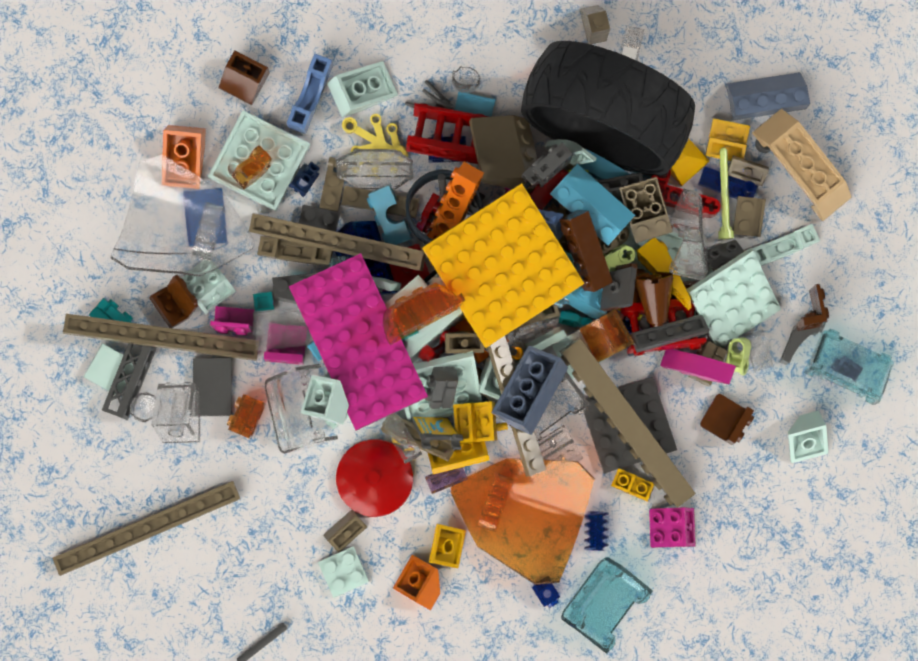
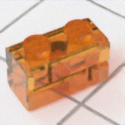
M243 394L242 398L238 397L234 406L237 410L234 415H230L227 422L228 430L251 440L266 404Z

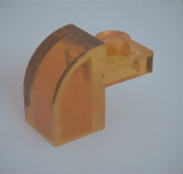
M258 145L253 149L249 158L236 167L231 176L243 189H246L266 173L270 168L269 163L272 158Z

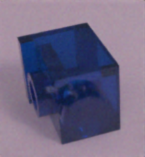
M549 577L531 587L543 607L548 606L551 608L559 603L557 599L560 598V595ZM545 590L551 592L550 597L546 598L543 595Z

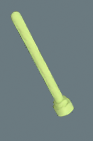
M721 148L722 227H720L718 235L719 239H734V231L730 227L727 149Z

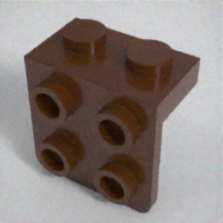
M178 275L172 277L167 287L149 297L169 328H174L188 320L198 307L196 297L190 293L186 282Z
M717 394L701 420L700 426L733 445L742 440L745 434L742 431L746 425L749 426L752 423L754 410L750 407L744 408L724 395Z

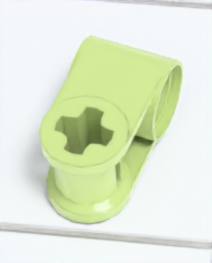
M621 244L603 255L609 272L616 270L617 265L632 262L636 253L632 247ZM623 250L628 251L626 258L622 256L624 254Z
M745 337L731 340L728 345L725 363L736 366L734 372H738L743 376L746 375L749 367L750 341ZM738 342L743 346L742 351H739L737 348Z

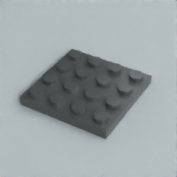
M653 377L618 388L665 453L676 451L677 447ZM594 397L580 400L603 473L605 474L618 470V468L621 469L641 462L639 458L635 459L629 452L632 449L629 444H624L618 437L620 432L617 428L612 429L608 424L606 413H600L594 404L597 401Z

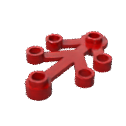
M454 326L449 331L445 330L439 338V345L431 348L429 345L424 346L418 358L424 362L440 358L445 352V333L457 332L459 330Z

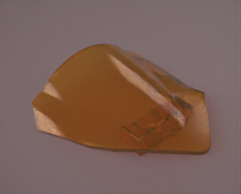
M507 458L453 484L451 487L452 497L477 547L534 585L559 583L577 539L595 480L578 461L543 459L546 471L526 477L521 458Z

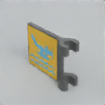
M411 417V421L421 438L423 449H431L430 440H451L452 449L461 450L460 441H463L462 434H457L449 418Z

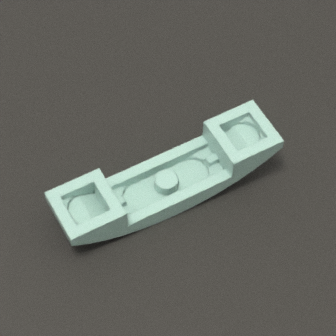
M813 224L769 243L754 247L752 250L760 266H763L818 243L820 239Z

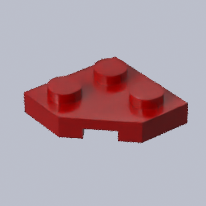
M432 193L421 214V222H418L416 225L422 233L429 231L432 224L430 220L433 215L435 216L437 209L441 205L440 196Z

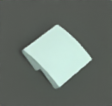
M557 327L525 344V349L528 346H532L539 350H544L565 339L567 335L564 330L561 331L560 327Z
M102 343L83 377L109 391L123 354ZM132 362L125 365V374L133 373L134 366ZM125 380L117 385L119 393L123 391L126 385Z

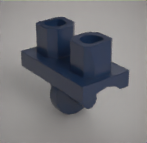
M304 162L288 186L294 188L295 192H299L304 197L319 176L318 171L320 168L313 162H310L308 165Z

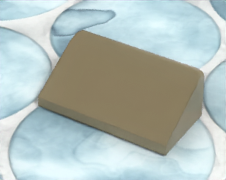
M351 510L324 534V537L339 553L362 533L367 526Z

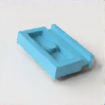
M459 91L454 110L473 114L479 113L492 117L495 99Z

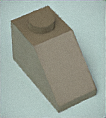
M474 331L445 333V353H467L472 350L473 353H484V346Z

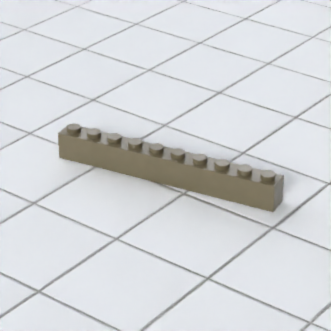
M577 338L559 351L562 355L560 358H562L567 366L570 365L573 369L571 374L576 381H582L585 385L583 390L588 397L591 398L593 396L597 401L594 404L600 413H606L608 424L612 429L616 427L620 432L618 434L620 440L624 444L628 443L632 448L629 450L635 459L639 458L643 463L641 468L647 475L651 474L654 480L652 482L658 490L662 489L666 495L663 497L670 506L673 504L678 508L696 494L583 341Z

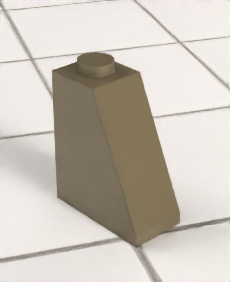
M599 5L581 8L580 14L588 44L592 45L607 41L610 25L606 10Z

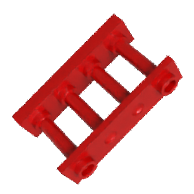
M425 103L414 104L413 116L418 117L415 135H408L407 152L478 164L473 138L471 146L459 144L463 125L470 126L469 120L471 118L490 116L429 106ZM426 119L437 120L433 139L422 138ZM444 122L456 124L451 143L441 141Z
M671 299L668 323L676 321V311H684L687 318L693 317L695 307L692 301L691 309L688 310L678 299ZM633 303L632 306L621 308V317L627 316L630 319L632 333L640 331L637 317L645 314L642 303ZM697 336L638 353L634 345H631L627 349V354L633 353L634 356L644 355L645 352L680 348L697 350L702 348L701 346L707 340Z

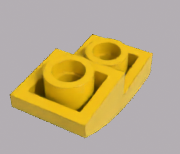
M618 468L611 484L612 487L646 502L649 501L655 486L652 482Z

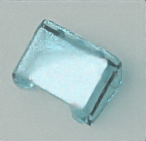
M834 329L824 330L804 373L812 377L814 375L820 376V379L833 382L858 394L861 398L866 396L865 402L872 405L880 403L894 362L891 360L892 357L885 353L880 355L839 336L840 333Z
M606 557L597 564L562 612L561 619L607 654L615 646L616 638L612 634L632 605L634 603L642 604L647 602L653 590L621 564Z

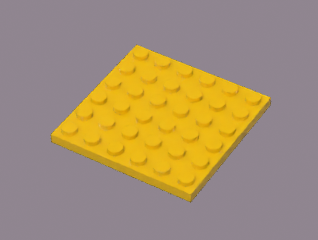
M522 183L421 247L484 348H487L584 284Z

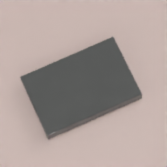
M193 358L192 416H232V358Z

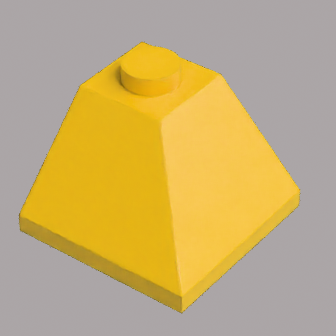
M688 138L680 157L670 169L671 175L683 186L710 161Z

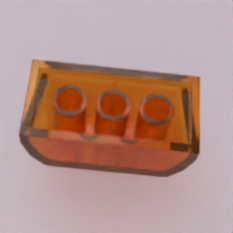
M434 283L425 288H417L408 297L402 296L397 299L395 304L390 306L383 314V328L390 346L458 310L465 301L462 293L456 296L447 287Z

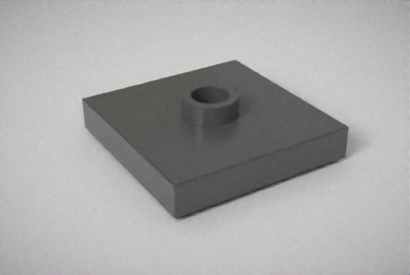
M629 267L610 272L613 282L603 287L600 310L606 312L633 305L636 268Z

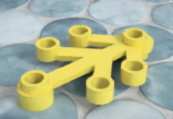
M372 114L370 117V122L374 126L376 136L357 126L356 120L352 117H347L343 120L342 128L344 132L348 134L355 133L371 143L363 146H353L351 148V155L354 158H359L364 153L383 149L388 153L379 156L370 155L367 158V164L370 167H376L378 163L390 160L397 164L407 160L408 152L399 143L396 124L389 123L386 127L387 133L391 136L392 145L385 142L381 127V116L379 114ZM374 117L379 118V121L377 123H374L372 121ZM347 124H353L352 129H347L346 126ZM393 126L396 129L394 132H390L388 130L389 127ZM359 149L360 153L358 155H355L353 153V150ZM401 152L402 156L398 158L395 156V153ZM371 158L376 159V163L371 164L369 160Z

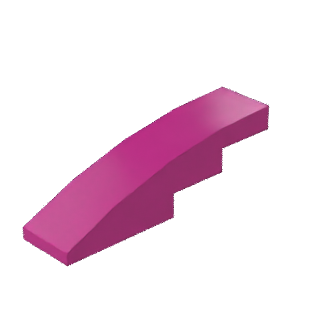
M674 349L665 350L660 364L665 369L679 371L682 374L697 376L703 380L730 384L736 368L732 364Z

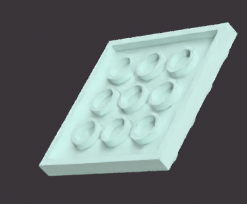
M242 111L208 178L277 211L289 188L288 185L298 171L311 144L246 111Z
M751 248L686 289L698 315H703L709 328L708 335L712 343L721 348L781 310L760 263Z
M473 350L467 353L430 360L429 362L413 364L424 389H429L427 379L428 375L432 374L434 367H455L458 375V384L453 405L482 402ZM425 399L405 408L407 421L412 422L411 417L443 418L454 415L453 406L452 408L440 407V409H431L428 401Z

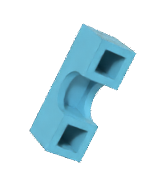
M388 184L369 192L367 202L370 208H374L376 212L374 218L377 225L381 226L384 231L382 233L384 242L397 245L412 239L413 236L406 219L393 221L387 215L388 207L398 202L392 185Z

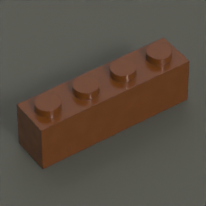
M576 210L559 219L561 230L568 243V250L574 260V267L584 282L582 285L584 291L596 292L611 284L613 281L589 211Z

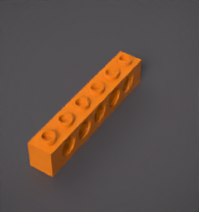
M463 162L459 168L455 167L451 174L453 180L449 181L445 189L448 193H445L440 201L443 205H440L435 213L437 218L433 220L430 226L432 231L430 230L427 234L429 238H437L465 219L484 172L466 162Z

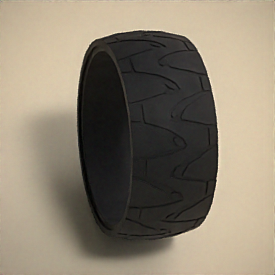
M556 41L549 44L529 75L523 93L521 113L530 125L552 140L561 139L575 142L584 149L590 150L623 170L657 176L668 173L680 157L693 126L695 102L689 93L676 82L637 60L587 43Z

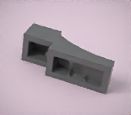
M825 324L819 328L802 331L797 330V325L794 326L780 363L789 364L802 342L810 335L815 336L819 332L822 333Z

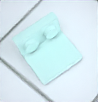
M209 257L182 277L186 282L187 289L196 297L197 304L205 314L236 291Z

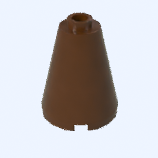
M656 272V274L652 275L643 273L636 276L635 285L647 322L652 324L653 327L663 326V323L667 322L674 279L670 272Z

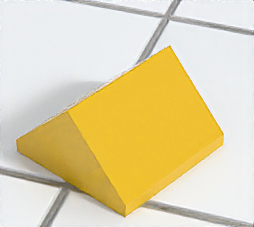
M436 524L429 563L458 569L466 530Z

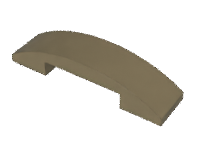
M260 236L257 255L298 263L330 265L333 251L278 238Z

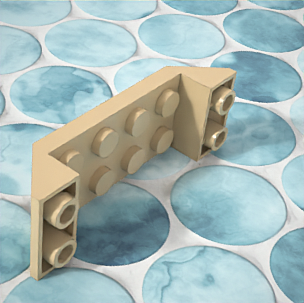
M783 109L777 111L752 132L763 148L766 146L770 148L812 201L813 205L811 208L821 221L827 219L852 198L845 179L800 122Z

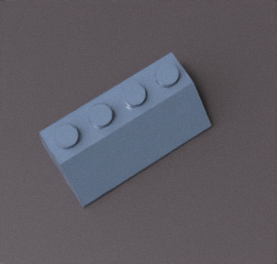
M800 72L726 84L732 121L773 115L780 109H783L785 112L805 110L810 105L807 84Z
M528 346L496 403L492 414L512 427L532 435L568 369L562 358Z

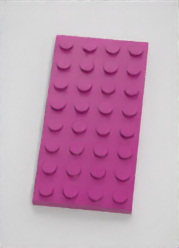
M361 253L289 286L331 379L341 381L349 404L347 413L355 431L428 397Z

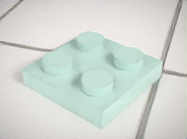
M354 546L318 562L333 598L369 582Z

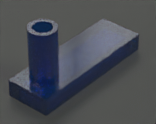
M704 166L697 185L721 193L720 171ZM728 175L729 197L737 199V196L754 198L758 188L757 185L752 181H744Z

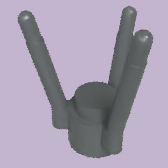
M426 80L425 84L440 99L426 89H423L422 92L437 103L435 107L452 110L454 105L451 104V101L445 98ZM405 102V105L414 108L413 103Z

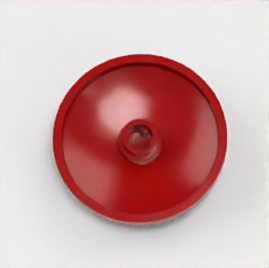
M378 439L365 440L352 446L341 458L336 472V485L342 500L353 511L368 517H381L395 512L406 502L413 486V470L405 453L396 445Z

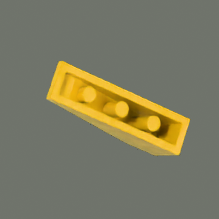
M652 238L637 250L638 260L652 274H656V272L672 273L674 279L671 293L688 310L691 309V298L671 259L667 246L663 241L659 242L656 238Z

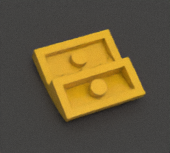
M713 118L705 156L720 159V149L726 148L728 161H731L733 155L744 159L750 126Z
M495 401L453 405L455 430L457 434H462L463 441H460V443L497 440L496 416L492 414Z

